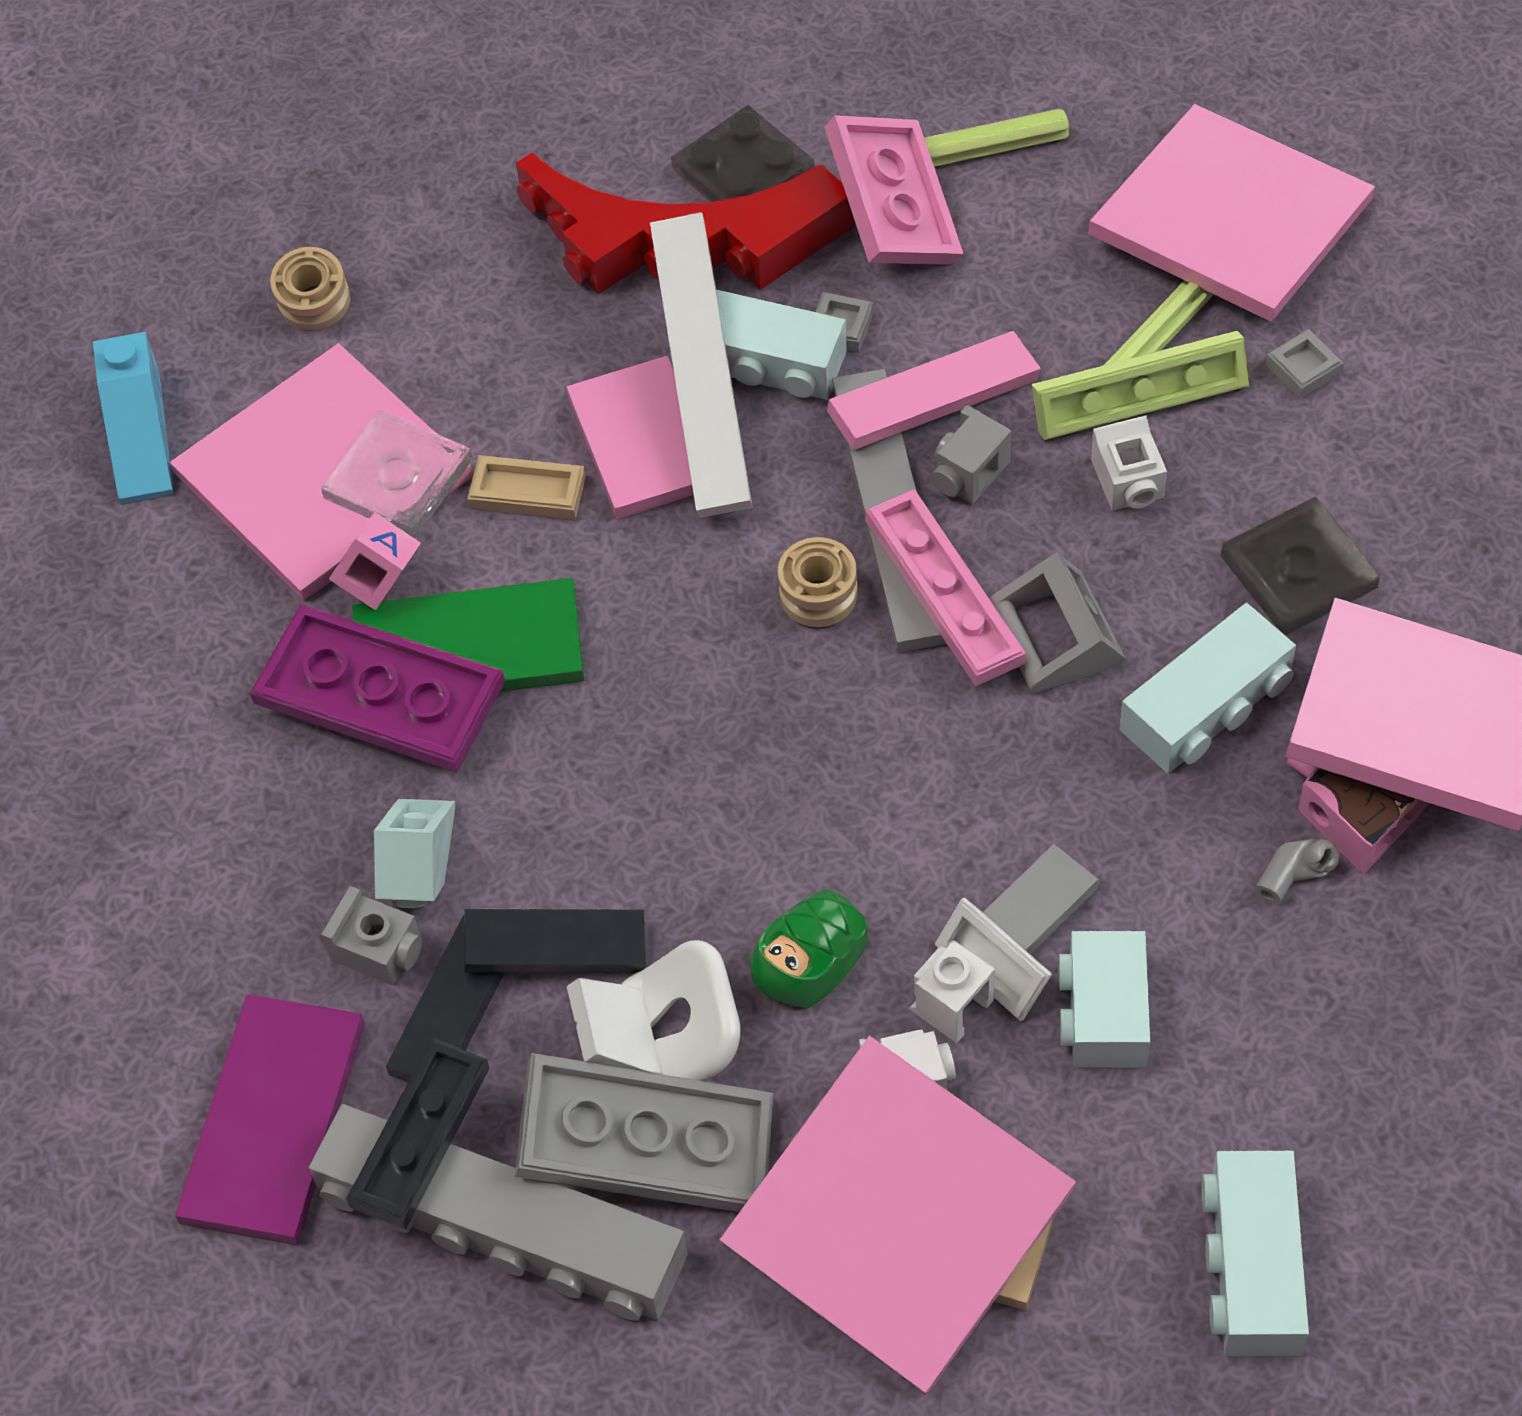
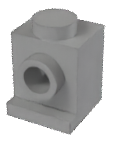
M966 405L960 411V428L955 433H947L935 451L937 468L930 476L934 486L947 496L954 497L957 495L973 505L1010 463L1011 430Z
M349 886L321 934L331 961L392 986L395 984L403 968L409 970L413 967L422 948V937L415 916L365 897L360 889ZM374 930L379 932L376 935H372Z

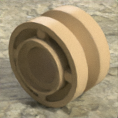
M318 247L298 248L285 254L274 266L270 278L271 289L282 317L290 325L302 330L324 329L338 322L347 312L350 304V290L340 262L329 251ZM310 287H317L312 291L303 292Z
M813 537L796 542L783 553L778 564L779 594L782 608L791 619L809 627H826L842 621L851 613L855 607L858 595L857 569L852 553L843 544L829 538ZM824 581V583L814 584L811 582Z

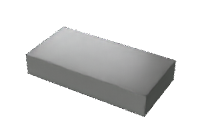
M1053 844L991 903L983 913L1029 954H1032L1098 889V878Z

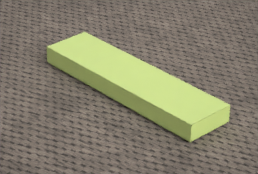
M1238 331L1032 384L1038 431L1042 438L1047 440L1249 387L1244 337Z

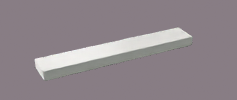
M696 213L651 222L652 239L698 517L702 518L753 508L703 214Z

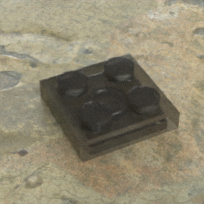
M746 105L671 157L672 169L710 202L751 195L788 182L815 167V160L749 105Z
M1316 496L1222 543L1221 558L1276 628L1285 636L1329 614L1335 598L1352 602L1377 589L1381 576Z

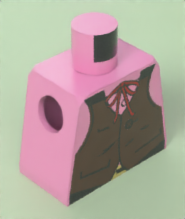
M1290 758L1287 759V764L1307 777L1301 792L1298 807L1300 812L1364 874L1430 804Z

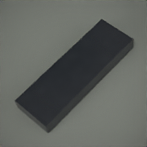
M465 909L464 973H638L646 967L644 909Z
M464 915L386 1065L389 1076L408 1082L431 1038L466 1051L504 973H464Z
M431 1038L346 1198L350 1208L404 1230L407 1229L490 1069L486 1058Z

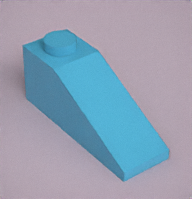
M146 332L93 341L97 385L120 504L173 495L160 374Z

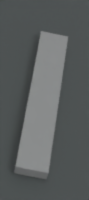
M885 369L832 378L834 396L837 397L887 378ZM902 433L853 450L845 439L864 519L867 509L913 489L916 491ZM866 523L897 653L947 644Z

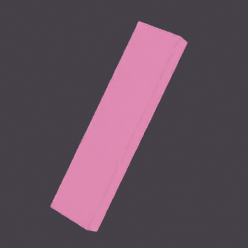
M1011 331L831 398L828 402L827 412L851 448L856 450L961 410L966 405L971 406L1038 380L1041 368L1015 332Z
M915 489L866 510L865 522L975 687L1025 664L1026 652Z

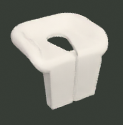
M699 940L687 941L644 970L630 976L622 984L578 978L567 986L574 1020L577 1022L576 1029L584 1062L706 1082L729 1065L738 1049L740 1021L726 968L720 953L707 942ZM685 998L691 1009L690 1020L687 1026L679 1033L654 1040L651 1028L677 1000Z

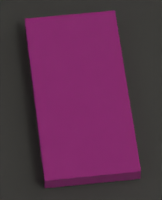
M300 604L252 688L250 696L253 704L458 773L506 680L503 670Z
M246 994L177 1207L175 1217L179 1224L292 1245L299 1244L316 1188V1184L309 1171V1166L340 1108L365 1024L361 1013Z

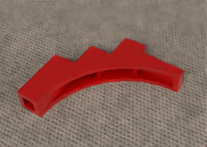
M532 152L516 162L519 179L517 194L522 204L532 213L539 211L548 220L549 226L556 237L564 242L566 255L563 257V263L569 275L578 283L585 281L598 294L646 264L651 274L659 280L650 226L651 222L702 213L705 221L712 268L715 269L727 261L735 275L739 278L747 277L760 290L856 225L842 181L821 163L788 182L751 195L708 203L666 204L627 199L592 189L559 173Z

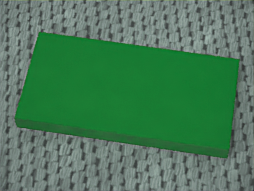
M573 578L382 601L376 610L365 603L352 605L353 621L503 670L506 681L501 691L584 681Z

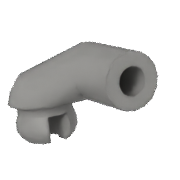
M1309 839L1285 843L1276 850L1254 887V891L1259 898L1278 905L1293 882L1319 878L1333 870L1339 862V851L1334 843L1324 839Z

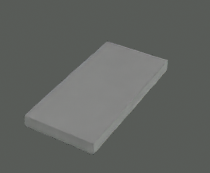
M531 1053L527 1064L515 1177L740 1212L768 1174L773 1093Z

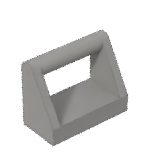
M1058 552L989 598L1026 652L1025 664L1019 666V669L1033 694L1112 668L1126 658L1082 571ZM1054 595L1078 644L1043 666L1015 607Z

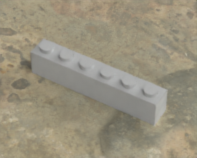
M343 1103L341 1104L309 1166V1171L320 1192L319 1196L325 1202L344 1211H353V1208L349 1207L346 1198L388 1120ZM450 1144L407 1229L404 1230L377 1219L383 1225L398 1232L408 1233L410 1228L413 1227L432 1234L431 1238L437 1245L456 1254H465L467 1249H471L489 1256L488 1260L494 1267L510 1275L522 1276L526 1270L547 1278V1285L565 1296L580 1298L582 1293H586L605 1301L604 1306L612 1313L633 1321L639 1320L641 1315L659 1321L688 1256L685 1234L680 1229L557 1183L515 1177L516 1168Z

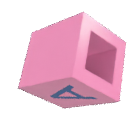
M374 512L337 565L329 580L376 610L421 543Z

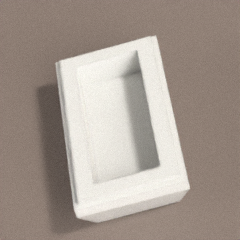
M962 898L935 945L938 948L941 945L946 949L954 940L995 969L994 998L1017 1019L1022 1021L1052 974L966 898Z

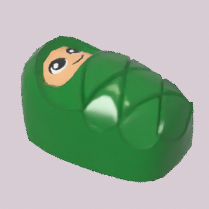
M831 889L822 890L801 900L793 908L778 917L764 931L754 946L749 961L754 984L763 993L776 1001L805 1009L810 1008L835 989L865 951L868 942V929L864 915L847 898L835 893Z

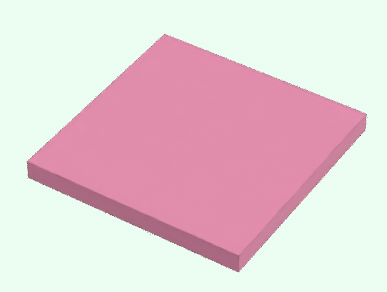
M1194 104L1094 215L1089 223L1088 234L1187 282L1195 283L1200 288L1272 322L1371 202L1375 186Z
M339 343L170 461L173 473L303 601L331 582L329 580L330 576L374 512L402 530L473 477L472 466Z
M1335 598L1285 757L1519 831L1522 825V655Z
M869 1035L722 1235L720 1241L928 1395L1077 1184L1071 1177Z

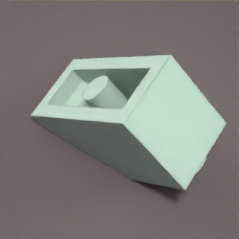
M398 799L374 830L375 899L393 900V905L402 908L422 907L427 905L428 901L435 900L445 883L455 801Z

